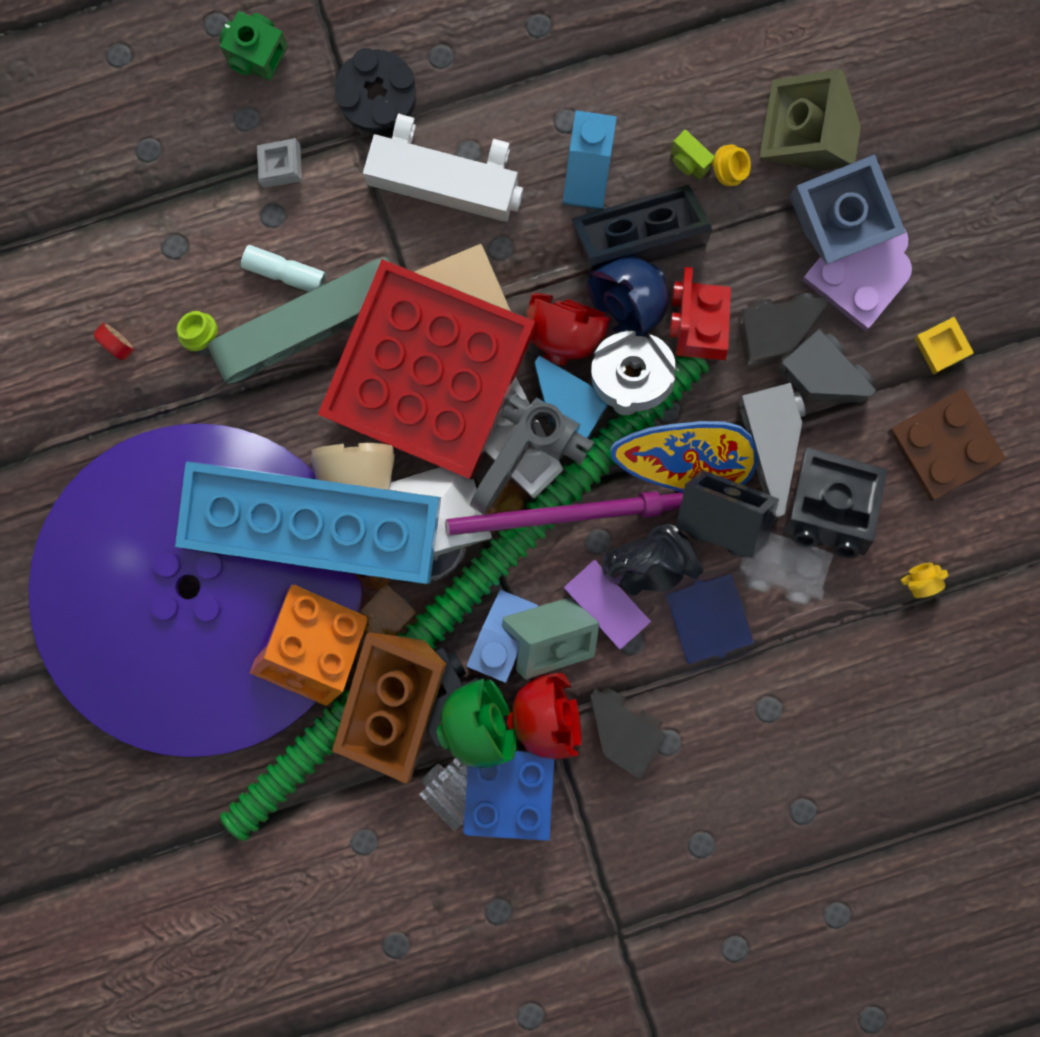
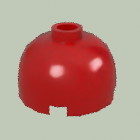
M531 294L526 318L538 323L531 342L535 347L544 351V359L554 364L567 365L568 359L581 360L592 355L606 336L611 317H605L606 313L573 300L566 299L565 302L555 301V304H552L553 295Z
M563 673L540 676L521 687L514 699L513 712H510V715L507 716L509 730L514 728L515 735L521 746L526 751L541 758L565 759L576 757L579 752L573 749V746H579L582 742L579 708L576 699L568 700L564 689L572 686Z

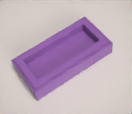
M596 560L591 562L564 587L576 603L599 622V628L619 650L651 622L617 584L605 578L602 567Z

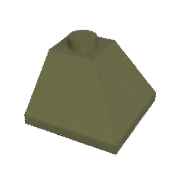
M837 69L772 80L760 159L817 170L842 168L855 163L861 125L843 71Z

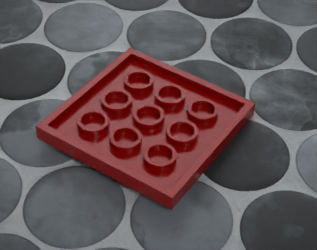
M381 259L318 415L473 480L538 323Z

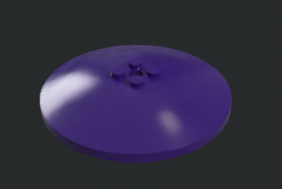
M180 424L144 432L118 443L84 467L67 485L45 519L36 542L29 577V610L37 648L49 674L67 700L87 720L118 740L143 750L182 757L212 756L241 750L274 737L297 722L317 703L250 674L254 659L268 644L290 586L297 585L360 614L363 586L361 581L356 578L355 573L175 547L186 462L316 479L314 471L301 459L267 438L246 430L224 425ZM194 575L200 582V591L193 599L186 600L179 593V584L184 577Z

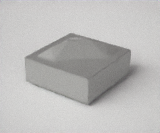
M296 138L257 145L258 181L263 188L302 181L301 148Z

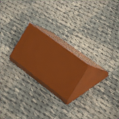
M371 632L366 634L332 749L337 754L406 784L411 781L446 667V663L425 640Z

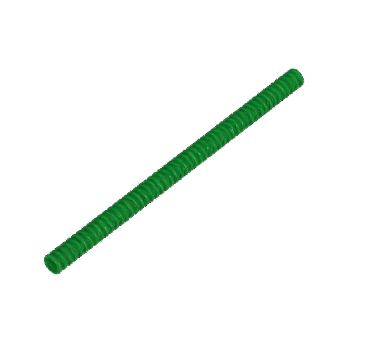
M674 354V389L659 405L648 410L636 411L631 415L616 413L618 417L616 419L611 418L607 422L609 425L607 429L602 427L598 431L600 436L590 439L595 442L590 453L580 449L587 456L582 465L580 466L571 459L573 463L570 466L565 464L562 467L564 472L561 475L558 474L554 478V482L548 484L545 487V491L535 497L537 500L534 503L529 501L526 504L527 510L572 505L575 501L580 503L583 499L581 495L584 492L589 494L592 490L590 486L593 483L597 485L601 481L599 476L601 474L607 475L610 472L608 468L610 465H617L610 454L612 444L631 433L654 427V421L656 419L661 420L664 417L663 411H670L673 408L672 402H679L682 399L681 393H688L691 390L690 384L692 382L697 384L700 381L699 375L701 373L706 375L709 372L706 360L704 358L677 356ZM548 524L513 528L506 531L500 530L498 532L500 537L497 540L492 538L489 541L491 546L487 550L482 548L480 550L482 555L478 559L474 557L469 568L465 566L462 569L464 574L460 578L455 576L452 579L455 583L451 587L446 585L443 588L445 593L442 596L437 594L434 597L436 602L432 606L427 604L425 606L427 611L423 615L418 613L415 616L417 621L414 624L408 623L406 625L408 630L405 633L400 632L397 636L425 640L435 650L434 644L437 641L442 643L445 640L443 635L447 631L452 633L454 631L452 626L456 622L461 624L464 621L462 616L465 613L470 614L473 611L471 607L475 603L479 605L482 602L480 597L483 594L488 596L491 593L489 588L493 584L498 586L500 584L498 579L502 575L507 577L509 575L508 569L511 566L516 568L519 565L517 560L520 557L526 558L528 556L526 551L529 548L534 549L537 546L535 543L537 539L543 540L546 537L544 532L547 529L552 531L555 525ZM344 688L343 696L340 699L335 698L332 701L333 706L331 708L326 707L323 710L324 716L322 718L317 716L313 720L315 725L313 727L307 726L304 729L306 734L303 737L298 735L295 738L296 744L294 746L288 745L285 748L287 753L284 756L279 754L276 757L277 763L275 765L269 764L266 767L268 772L266 774L261 773L257 777L258 782L256 784L251 783L248 786L249 792H242L238 796L240 801L238 803L233 801L229 805L230 811H223L219 815L223 826L235 838L246 842L250 838L249 832H256L260 828L258 823L260 821L266 822L269 819L268 813H275L278 810L277 804L279 802L285 803L288 799L286 795L288 793L293 794L297 790L295 785L297 783L303 784L306 781L305 775L307 773L312 775L316 771L314 766L316 764L322 765L325 762L323 757L326 754L331 756L334 753L332 749L350 689Z

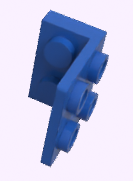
M516 751L513 760L494 767L479 769L468 766L464 834L469 836L549 841L554 759L541 758L528 751Z

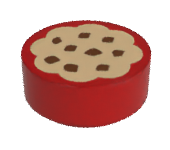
M104 322L93 333L94 339L119 360H126L135 350L134 346L123 335Z

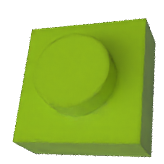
M686 129L673 141L671 154L674 156L672 158L674 164L684 174L688 176L693 174L701 180L711 170L715 156Z

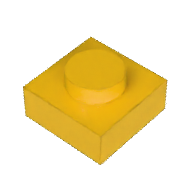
M955 317L914 338L933 375L974 353Z

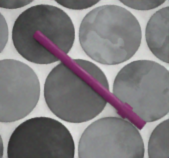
M657 491L640 493L637 498L448 518L445 520L447 535L451 536L640 514L642 518L660 516L662 511L679 510L683 492L660 495Z

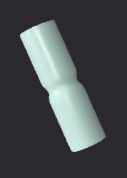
M252 245L246 247L241 259V268L273 280H281L287 285L307 292L325 284L326 272L293 260H286L282 256Z

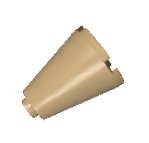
M358 443V447L344 448V444L315 448L311 451V463L315 477L318 480L382 489L390 488L395 459L392 445Z

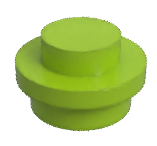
M200 311L189 312L178 322V340L189 351L203 350L216 338L218 325L209 314Z

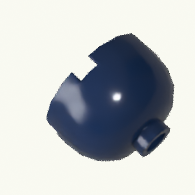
M628 256L605 263L590 274L593 275V277L587 280L590 299L596 309L604 313L608 311L618 322L619 325L612 328L616 333L636 331V336H645L663 319L668 305V293L665 285V276L656 265L649 264L635 256Z

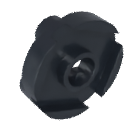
M370 48L358 50L341 67L335 82L336 101L344 117L352 126L364 132H383V129L395 126L398 114L410 117L415 108L417 92L414 74L402 58L386 50H372ZM376 82L382 83L383 90L387 92L384 97L377 95L374 100L369 99V91L366 88L370 84L374 85Z

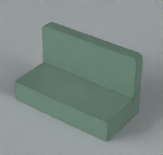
M565 598L503 617L502 627L519 642L516 671L525 679L595 656L599 622L571 598Z

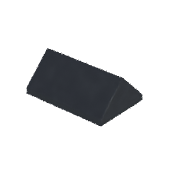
M689 184L572 218L589 279L593 277L590 274L599 266L622 257L635 256L646 262H651L706 246L712 232L711 222Z

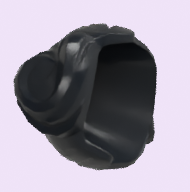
M671 524L657 525L650 530L647 539H635L632 542L625 543L622 547L609 551L602 561V570L605 578L610 582H614V584H621L632 596L638 595L642 590H670L681 582L683 574L697 579L704 570L687 536Z

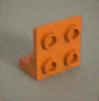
M291 585L286 593L268 644L254 659L250 674L327 706L344 690L367 623V617L297 585Z

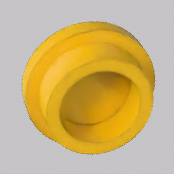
M730 144L724 145L717 150L713 169L718 181L722 185L730 187L740 184L748 177L751 170V161L748 153L743 148Z

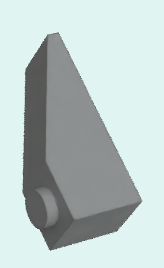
M791 383L743 395L737 402L744 428L751 434L755 442L758 455L756 471L762 492L779 499L774 520L785 515L802 427L801 417L805 416L803 399L799 392H793Z

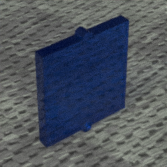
M732 574L704 583L701 580H697L694 582V586L666 594L688 664L716 655L718 658H723L726 652L754 644Z

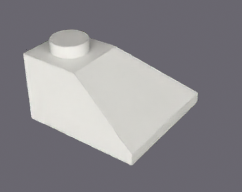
M439 467L390 483L389 490L441 497L434 557L492 539L490 531L448 536L446 533L445 520L448 518L483 515L469 506L477 490L474 479H468Z

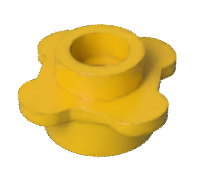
M923 563L910 569V575L903 577L901 582L903 585H908L913 597L924 598L941 592L946 587L944 579L949 574L947 570H941L940 565Z

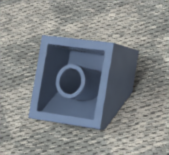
M875 155L797 185L789 194L804 234L826 265L906 233Z

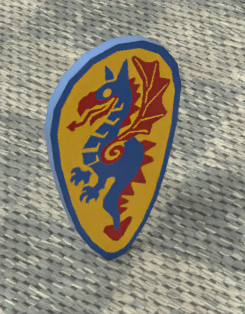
M697 421L651 427L619 439L610 448L613 461L625 471L644 481L683 493L685 484L702 470L745 485L752 478L758 466V455L751 434L741 426L728 422Z

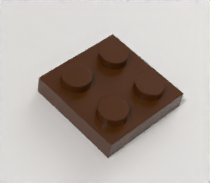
M964 388L889 430L930 501L941 497L1006 460Z

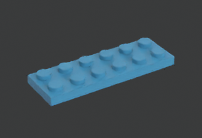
M186 462L175 547L428 584L431 580L441 497Z

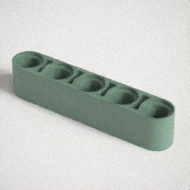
M384 257L369 262L212 340L207 346L225 384H233L244 380L354 326L381 259L390 262L389 258Z

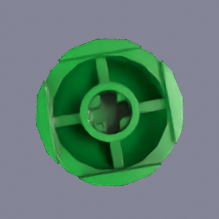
M481 679L453 691L446 699L441 712V724L437 727V735L441 746L445 750L449 749L458 761L469 767L479 769L494 767L513 760L516 753L515 730L513 728L506 731L503 717L510 715V712L500 690L494 682Z

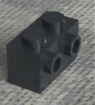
M702 470L685 484L676 529L689 533L690 537L695 540L712 542L727 548L728 552L735 556L753 558L769 541L779 499Z

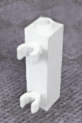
M402 114L397 116L392 139L374 134L363 171L367 185L508 222L511 210L518 212L524 188L518 186V172L505 169L510 153L508 142L493 139L488 162L485 164L411 144L416 129L415 119Z

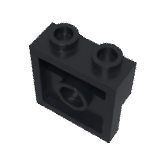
M806 447L802 455L796 488L790 500L784 534L793 536V541L803 547H814L818 543L834 547V553L843 558H856L859 554L865 556L874 542L887 469Z

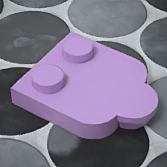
M907 232L828 265L820 257L802 281L866 332L911 276V262L904 253L908 246Z

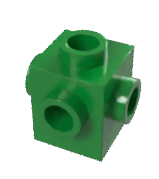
M238 10L233 21H228L221 31L219 39L220 48L228 61L227 65L235 72L244 76H249L250 73H253L271 81L288 48L283 32L274 28V23L263 15L253 13L252 16H249Z

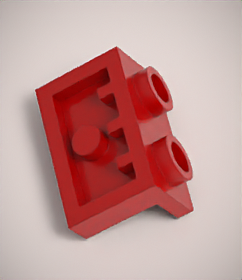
M684 267L682 282L674 281L671 306L679 307L678 313L672 312L669 338H677L676 355L726 361L729 345L731 287L692 283L693 267Z

